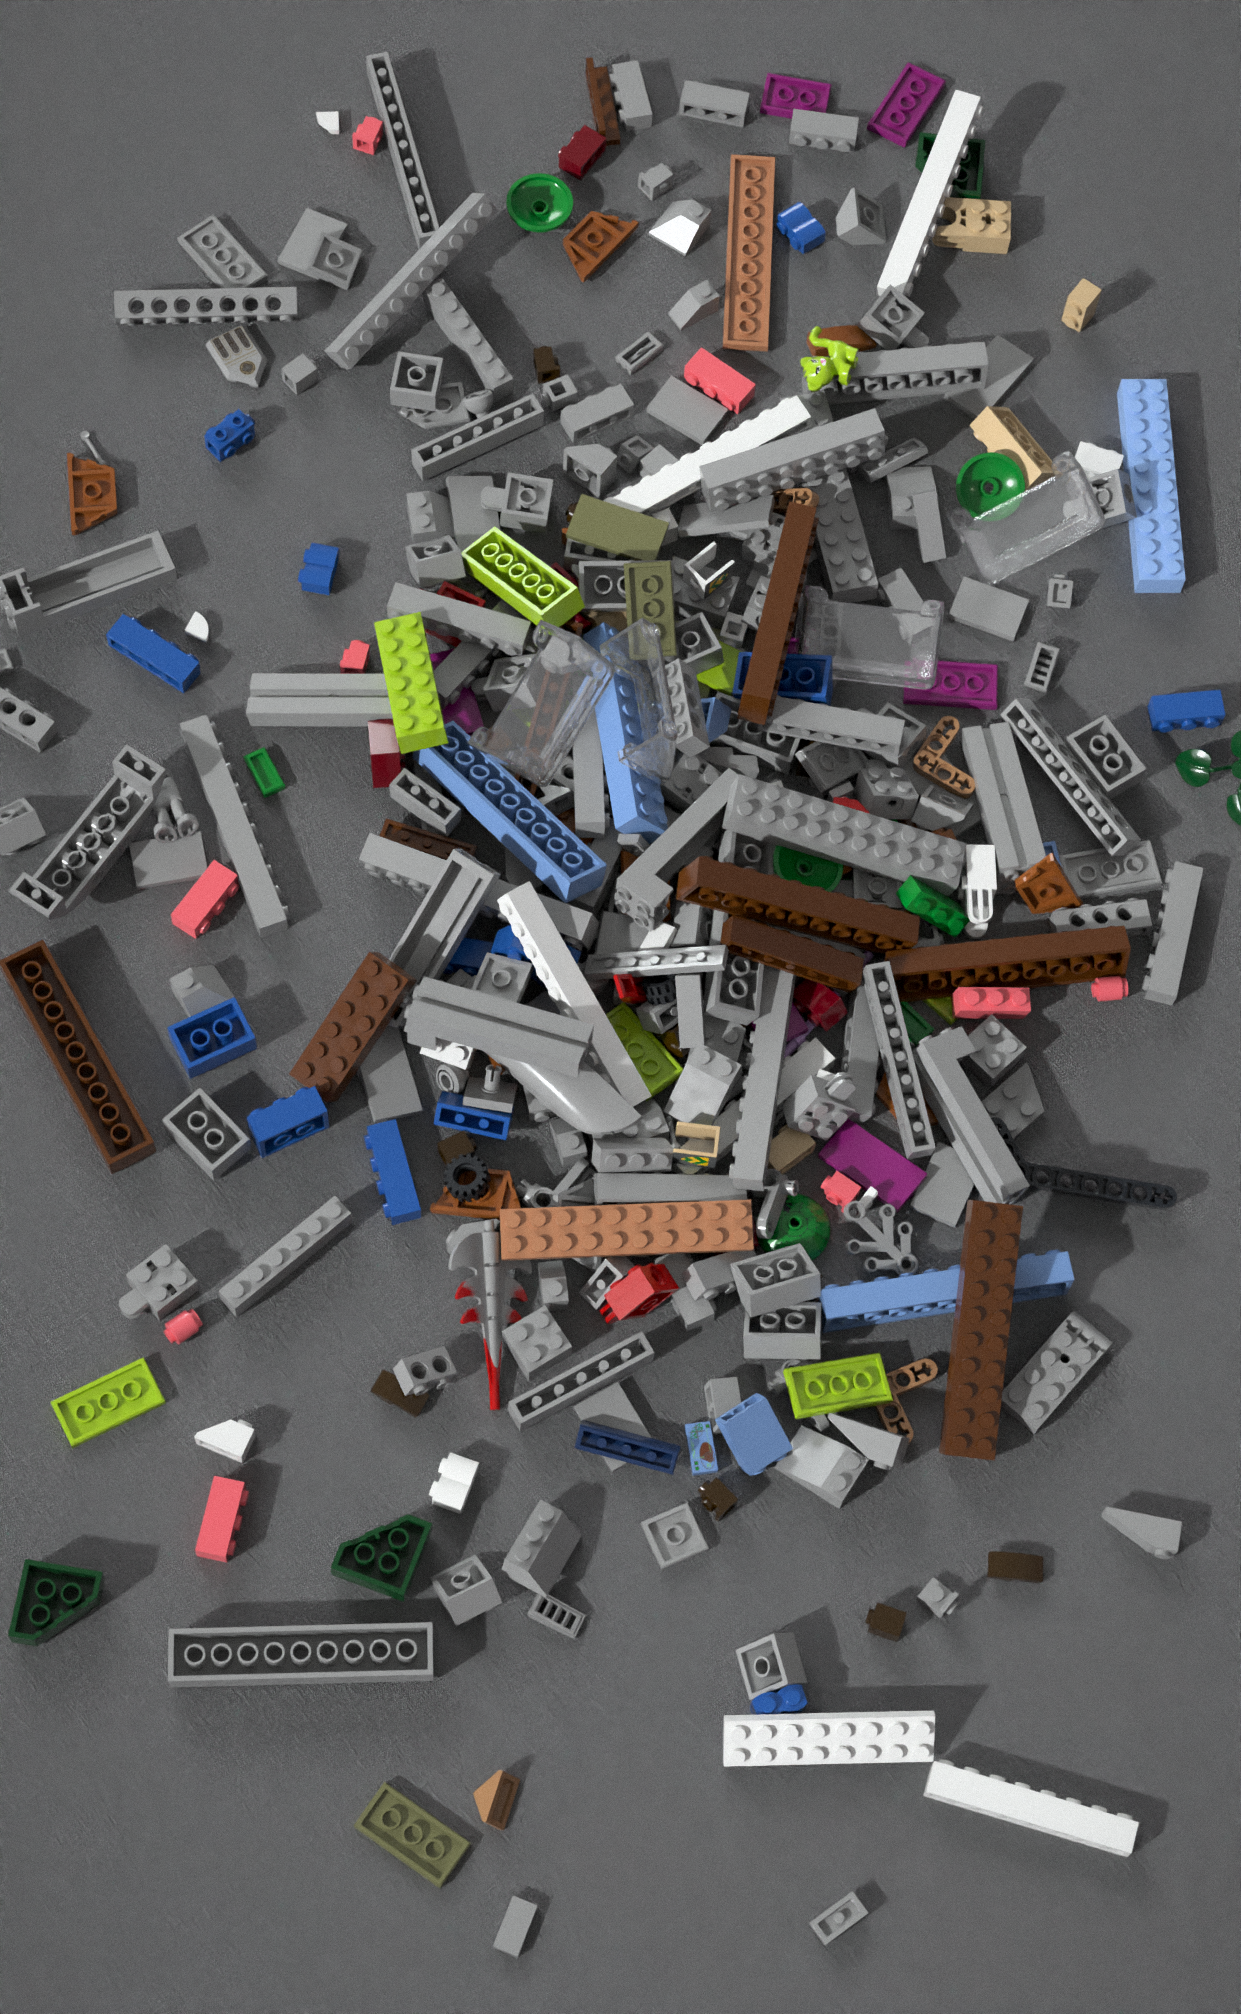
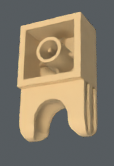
M946 197L944 201L945 209L941 218L949 220L952 224L937 227L936 233L932 237V241L936 246L963 248V251L1007 254L1011 238V201Z

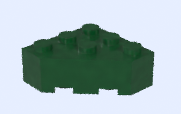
M923 132L919 134L915 167L921 173L924 170L938 134ZM969 138L967 143L968 152L964 159L961 158L959 163L961 166L957 178H953L951 183L953 188L950 197L980 199L986 140Z
M407 1514L390 1524L382 1525L358 1538L341 1543L331 1566V1574L404 1602L433 1531L432 1523Z
M25 1559L8 1633L11 1642L38 1647L98 1606L101 1602L105 1583L103 1572Z

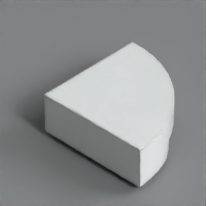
M338 111L316 112L319 125L331 134H339Z
M195 611L185 629V634L207 643L209 638L207 621L200 613Z
M871 1186L859 1201L864 1205L865 1212L869 1210L873 1204L872 1201L878 1196V1191Z

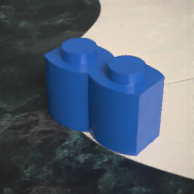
M801 202L778 214L777 228L782 235L785 234L790 238V243L795 250H799L804 254L825 241L826 232L824 228L812 217L809 210Z
M311 543L310 549H305L303 562L306 565L304 569H300L298 582L302 584L303 591L330 595L339 561L338 547Z
M788 1685L777 1693L766 1692L756 1696L750 1704L752 1715L800 1714L806 1708L807 1700L802 1685Z

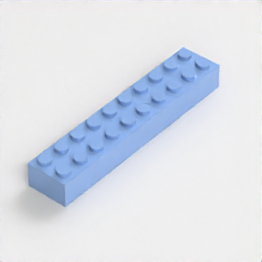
M1121 379L1117 400L1122 455H1124L1123 467L1124 472L1129 474L1137 518L1128 520L1135 593H1181L1186 579L1167 380Z

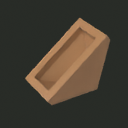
M499 1770L473 1792L483 1822L504 1831L520 1779Z

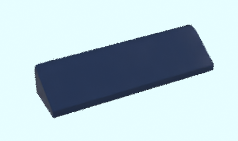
M586 1420L581 1421L574 1447L575 1449L672 1475L680 1451L679 1445Z

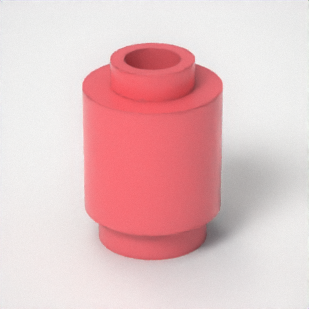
M1120 976L1098 977L1095 979V983L1091 984L1092 996L1096 997L1098 1002L1122 1000V997L1128 996L1127 979Z
M193 1309L189 1311L184 1310L165 1323L166 1330L163 1332L171 1343L176 1342L180 1345L197 1333L203 1323Z

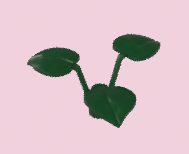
M1241 730L1231 740L1232 753L1240 759L1229 765L1211 768L1212 757L1207 751L1194 748L1180 753L1175 759V764L1183 780L1191 786L1201 787L1209 782L1210 772L1228 769L1232 770V774L1236 778L1241 779ZM1240 783L1237 789L1238 794L1230 795L1227 798L1226 806L1229 816L1241 826Z

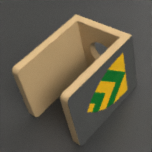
M678 1121L675 1136L714 1141L713 1153L673 1149L672 1163L715 1169L720 1127Z

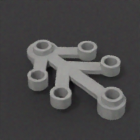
M852 1201L847 1203L844 1207L846 1219L856 1221L876 1242H860L857 1239H852L846 1243V1251L851 1255L858 1254L859 1252H887L893 1259L878 1260L875 1257L866 1258L863 1261V1268L867 1272L895 1270L898 1275L904 1273H913L914 1275L918 1269V1260L911 1253L910 1235L913 1231L912 1225L909 1222H901L897 1225L896 1232L901 1237L899 1251L894 1245V1206L885 1204L879 1208V1215L883 1219L882 1233L865 1216V1207L861 1202ZM851 1207H854L857 1211L855 1216H852L849 1212ZM885 1207H888L891 1211L889 1216H886L883 1212ZM902 1225H906L908 1228L906 1234H903L901 1231ZM852 1242L857 1244L855 1252L850 1249ZM869 1260H872L875 1264L873 1269H870L867 1265ZM903 1260H906L909 1264L907 1269L902 1267Z

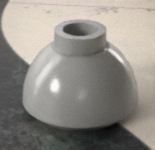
M481 390L465 396L462 402L468 411L476 414L477 418H481L490 414L489 410L493 405L494 395L491 390Z
M451 1064L440 1065L436 1072L437 1083L442 1091L460 1094L466 1085V1080L469 1079V1072L467 1069L464 1070Z

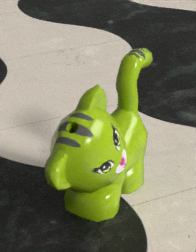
M819 326L814 327L810 331L809 340L814 346L828 348L829 358L824 356L801 358L800 364L803 367L808 390L819 391L823 386L828 385L834 376H839L838 381L841 385L848 386L852 377L849 374L850 369H855L859 359L856 355L859 348H854L841 340L832 341L827 338H818L822 329Z

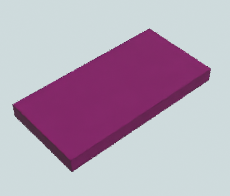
M908 62L868 122L866 129L905 148L945 87L946 80Z
M454 649L430 654L433 670ZM471 686L468 689L465 687L462 689L459 698L454 704L449 703L445 709L441 708L444 724L454 721L469 736L485 733Z
M905 658L903 704L997 709L998 665Z
M850 1119L845 1121L818 1154V1158L861 1186L865 1191L870 1186L877 1190L878 1196L876 1198L884 1204L894 1206L896 1213L901 1210L927 1178L925 1171Z

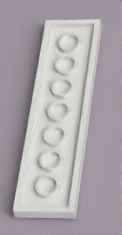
M933 1710L724 1715L723 1765L726 1767L933 1762L935 1713Z

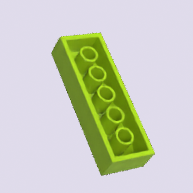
M495 526L461 552L463 564L469 575L549 635L585 607L579 590L574 584Z
M421 612L374 622L401 754L448 744Z

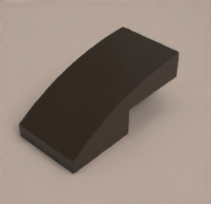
M384 1369L380 1372L370 1390L371 1393L390 1405H396L414 1418L418 1417L430 1396L428 1393L416 1396L415 1393L405 1396L396 1376Z
M990 1551L988 1552L987 1577L1005 1581L1020 1580L1037 1584L1043 1582V1556Z

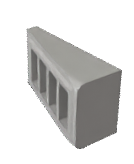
M1041 642L1037 643L1024 683L1025 687L1044 693L1047 692L1060 648ZM1039 653L1051 656L1052 659L1048 660L1039 657ZM1036 662L1048 664L1049 668L1036 665ZM1034 669L1047 673L1046 677L1033 673ZM1031 678L1044 681V685L1031 682Z
M537 1594L528 1612L529 1618L572 1639H575L586 1617L585 1614L549 1594L546 1598ZM545 1602L547 1606L543 1614L538 1611L542 1603ZM553 1606L557 1609L552 1619L548 1618V1615ZM563 1611L566 1615L562 1623L559 1624L557 1620ZM571 1616L576 1617L571 1629L566 1628Z

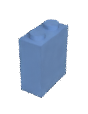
M755 1393L715 1419L741 1470L750 1476L762 1473L767 1465L773 1461L782 1460L787 1456V1452L793 1449L766 1397Z

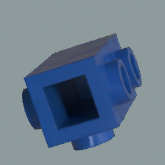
M240 409L228 414L216 427H211L204 435L205 447L220 462L232 457L238 448L253 440L255 436L254 420L249 414H244Z

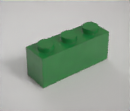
M912 875L908 877L896 892V895L907 910L955 938L970 921L959 903Z

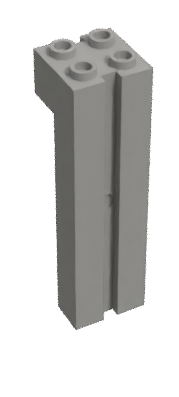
M155 531L29 578L26 576L24 567L1 575L0 605L3 612H6L11 631L16 630L20 638L177 580L176 569L159 531Z
M252 673L250 683L251 695L248 697L246 715L251 726L368 727V721L393 719L384 674Z
M1009 722L990 724V728L984 729L981 726L962 728L960 742L969 776L975 782L974 794L988 845H995L997 882L995 894H1012L1017 890L1015 880L1045 858L1046 854Z
M730 768L617 878V892L614 896V904L619 911L631 916L640 927H645L651 932L669 914L670 910L665 905L668 903L669 895L674 889L667 882L722 828L730 787L738 776Z
M461 848L452 850L389 959L417 979L388 1024L394 1028L396 1026H405L407 1021L404 1018L406 1007L408 1004L412 1005L413 1000H415L412 998L416 985L421 984L423 977L435 980L440 979L501 875L486 864L477 861L475 857Z
M425 976L421 984L415 986L412 996L415 1000H413L412 1005H407L404 1018L407 1019L404 1032H407V1043L436 1051L437 1038H441L576 1078L579 1076L593 1040V1024Z
M962 1026L956 1029L947 1028L936 1037L929 1035L919 1041L920 1045L912 1051L922 1094L983 1200L1013 1205L1030 1185L960 1066V1061L964 1057L976 1052L974 1046Z

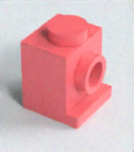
M366 116L363 124H359L356 133L354 132L352 135L353 149L374 155L383 136V121L375 117Z
M361 640L351 641L349 649L345 648L343 660L340 662V674H365L370 658V645Z
M838 1171L832 1177L828 1175L821 1185L827 1200L834 1205H841V1212L843 1213L845 1205L855 1201L861 1190V1186Z

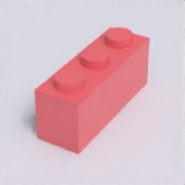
M702 347L685 365L684 378L690 385L697 386L708 397L716 399L724 407L736 414H739L754 397L755 383Z
M213 860L172 912V924L195 939L201 933L204 934L210 927L212 918L215 915L218 916L223 911L226 900L229 897L232 898L239 889L238 875Z
M958 987L951 995L953 1018L987 1019L992 1014L996 1019H1024L1031 1012L1029 988Z
M214 1476L195 1549L198 1557L227 1563L229 1555H234L236 1541L233 1538L235 1530L240 1531L243 1516L239 1515L241 1506H246L249 1491H246L245 1482Z

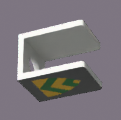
M712 542L684 565L683 580L703 600L734 575V560H731L706 581L697 573L715 558L717 547L715 542Z

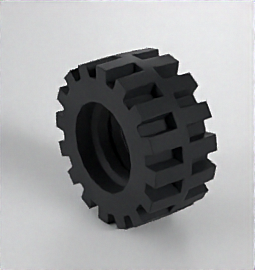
M676 974L646 976L647 978L642 982V987L650 1004L660 1005L662 1003L664 1005L677 999Z
M461 1154L459 1159L456 1160L455 1157L451 1159L453 1163H448L446 1165L447 1170H444L443 1173L445 1177L443 1178L444 1183L455 1199L458 1198L461 1202L464 1199L467 1202H472V1198L478 1200L480 1199V1194L484 1196L486 1194L485 1189L489 1190V1182H491L490 1173L485 1163L478 1156L475 1155L473 1157L471 1154H467L466 1157ZM475 1171L477 1173L472 1183L468 1185L458 1184V1178L464 1172Z

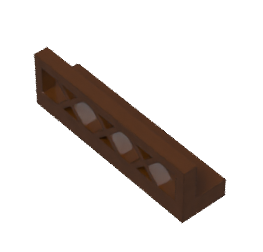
M593 57L586 58L585 76L595 131L606 137V146L620 144V134L607 66L594 68Z

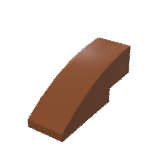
M857 325L823 328L822 332L818 335V338H827L832 341L841 340L854 348H859L858 352L876 348L877 346L875 340ZM808 332L806 342L812 356H829L828 348L817 347L809 340L810 332Z

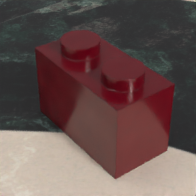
M584 125L580 131H576L573 134L567 146L564 145L558 153L559 168L581 181L606 151V137Z
M805 979L794 989L793 1005L799 1014H804L813 1026H820L826 1032L848 1013L842 999L821 983Z

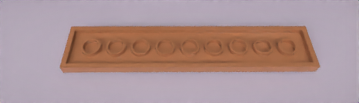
M731 154L722 349L768 351L775 157Z
M751 1200L500 1209L502 1261L754 1250Z

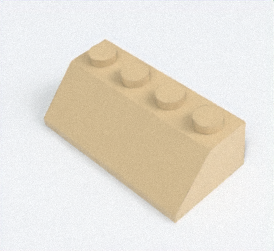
M987 406L970 424V427L974 430V436L987 446L988 453L1003 454L1019 466L1025 481V492H1036L1063 474L1009 408Z

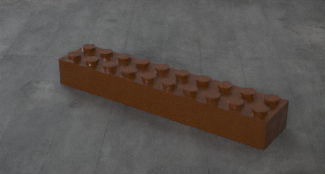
M789 501L737 719L765 725L767 716L772 717L819 518L815 517L816 507Z
M699 856L679 872L676 900L732 915H743L750 920L884 956L886 951L910 949L918 944L920 916L912 915L911 912L906 910L898 911L890 909L888 905L869 903L866 899L850 898L841 892H828L822 887H810L803 885L802 882L797 880L788 881L781 879L780 876L775 874L766 875L759 873L753 868L737 867L732 862L715 861L710 856Z
M1108 926L1105 928H1087L1078 931H1061L1059 933L1022 937L1014 936L1012 938L989 939L976 942L968 941L958 944H942L939 946L903 950L895 949L886 951L885 962L890 961L899 1002L951 997L958 987L1036 988L1095 981L1098 977L1120 976L1125 978L1131 947L1125 926Z
M44 940L0 960V967L5 979L111 1174L156 1153L151 1135Z
M978 1200L967 1201L939 1453L944 1455L995 1461L1023 1206Z

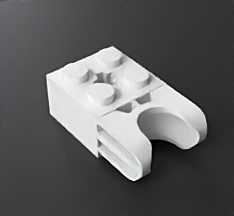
M995 845L965 846L960 885L957 887V899H961L962 908L970 920L963 928L965 936L969 939L977 940L985 936L988 922L993 914L992 902L997 890Z

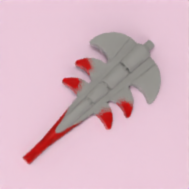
M494 1220L484 1221L483 1233L467 1235L455 1245L450 1255L449 1270H455L458 1267H468L475 1271V1276L466 1279L458 1287L455 1299L458 1300L467 1296L476 1298L479 1301V1305L468 1309L463 1314L460 1323L476 1322L482 1324L489 1379L490 1410H500L499 1381L503 1324H515L522 1319L516 1310L505 1306V1300L513 1298L521 1302L528 1301L523 1287L513 1278L507 1277V1271L517 1269L530 1274L532 1267L530 1260L502 1261L501 1234L494 1232Z

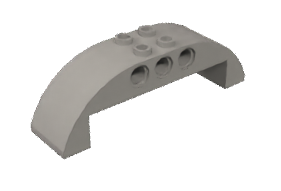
M127 744L112 762L115 775L34 876L31 877L23 872L9 890L12 895L50 919L60 918L68 914L95 889L140 831L158 798L165 779L166 769Z

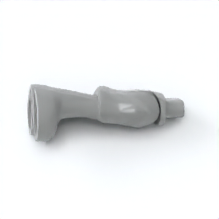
M167 772L161 791L153 806L154 813L157 815L159 822L154 827V836L157 841L162 843H171L177 840L175 828L168 815V811L171 809L180 837L187 838L191 836L199 827L197 818L193 814L185 813L182 806L184 803L178 787Z

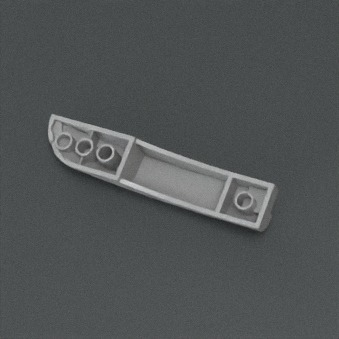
M459 969L446 983L471 990L476 975L472 977L462 969ZM484 1051L530 1091L542 1105L582 1132L593 1135H601V1132L611 1131L619 1133L634 1126L642 1119V1116L585 1061L578 1078Z

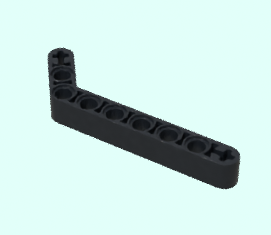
M997 1117L991 1118L995 1127H999L998 1132L1001 1137H1005V1144L1011 1149L1013 1158L1023 1171V1175L1030 1185L1028 1188L1157 1210H1166L1173 1206L1177 1200V1194L1170 1186L1025 1162L1004 1121ZM1042 1171L1046 1173L1048 1177L1047 1183H1039L1035 1177L1036 1172ZM1066 1175L1071 1178L1072 1186L1070 1188H1065L1061 1185V1176ZM1090 1179L1096 1183V1191L1090 1192L1085 1188L1084 1183L1086 1180ZM1110 1184L1120 1186L1121 1193L1119 1196H1114L1110 1193ZM1135 1188H1141L1144 1190V1200H1138L1135 1198ZM1163 1192L1165 1193V1196L1169 1198V1200L1164 1204L1162 1203L1163 1200L1161 1198L1156 1197L1153 1198L1150 1202L1152 1195L1160 1196L1161 1194H1163Z

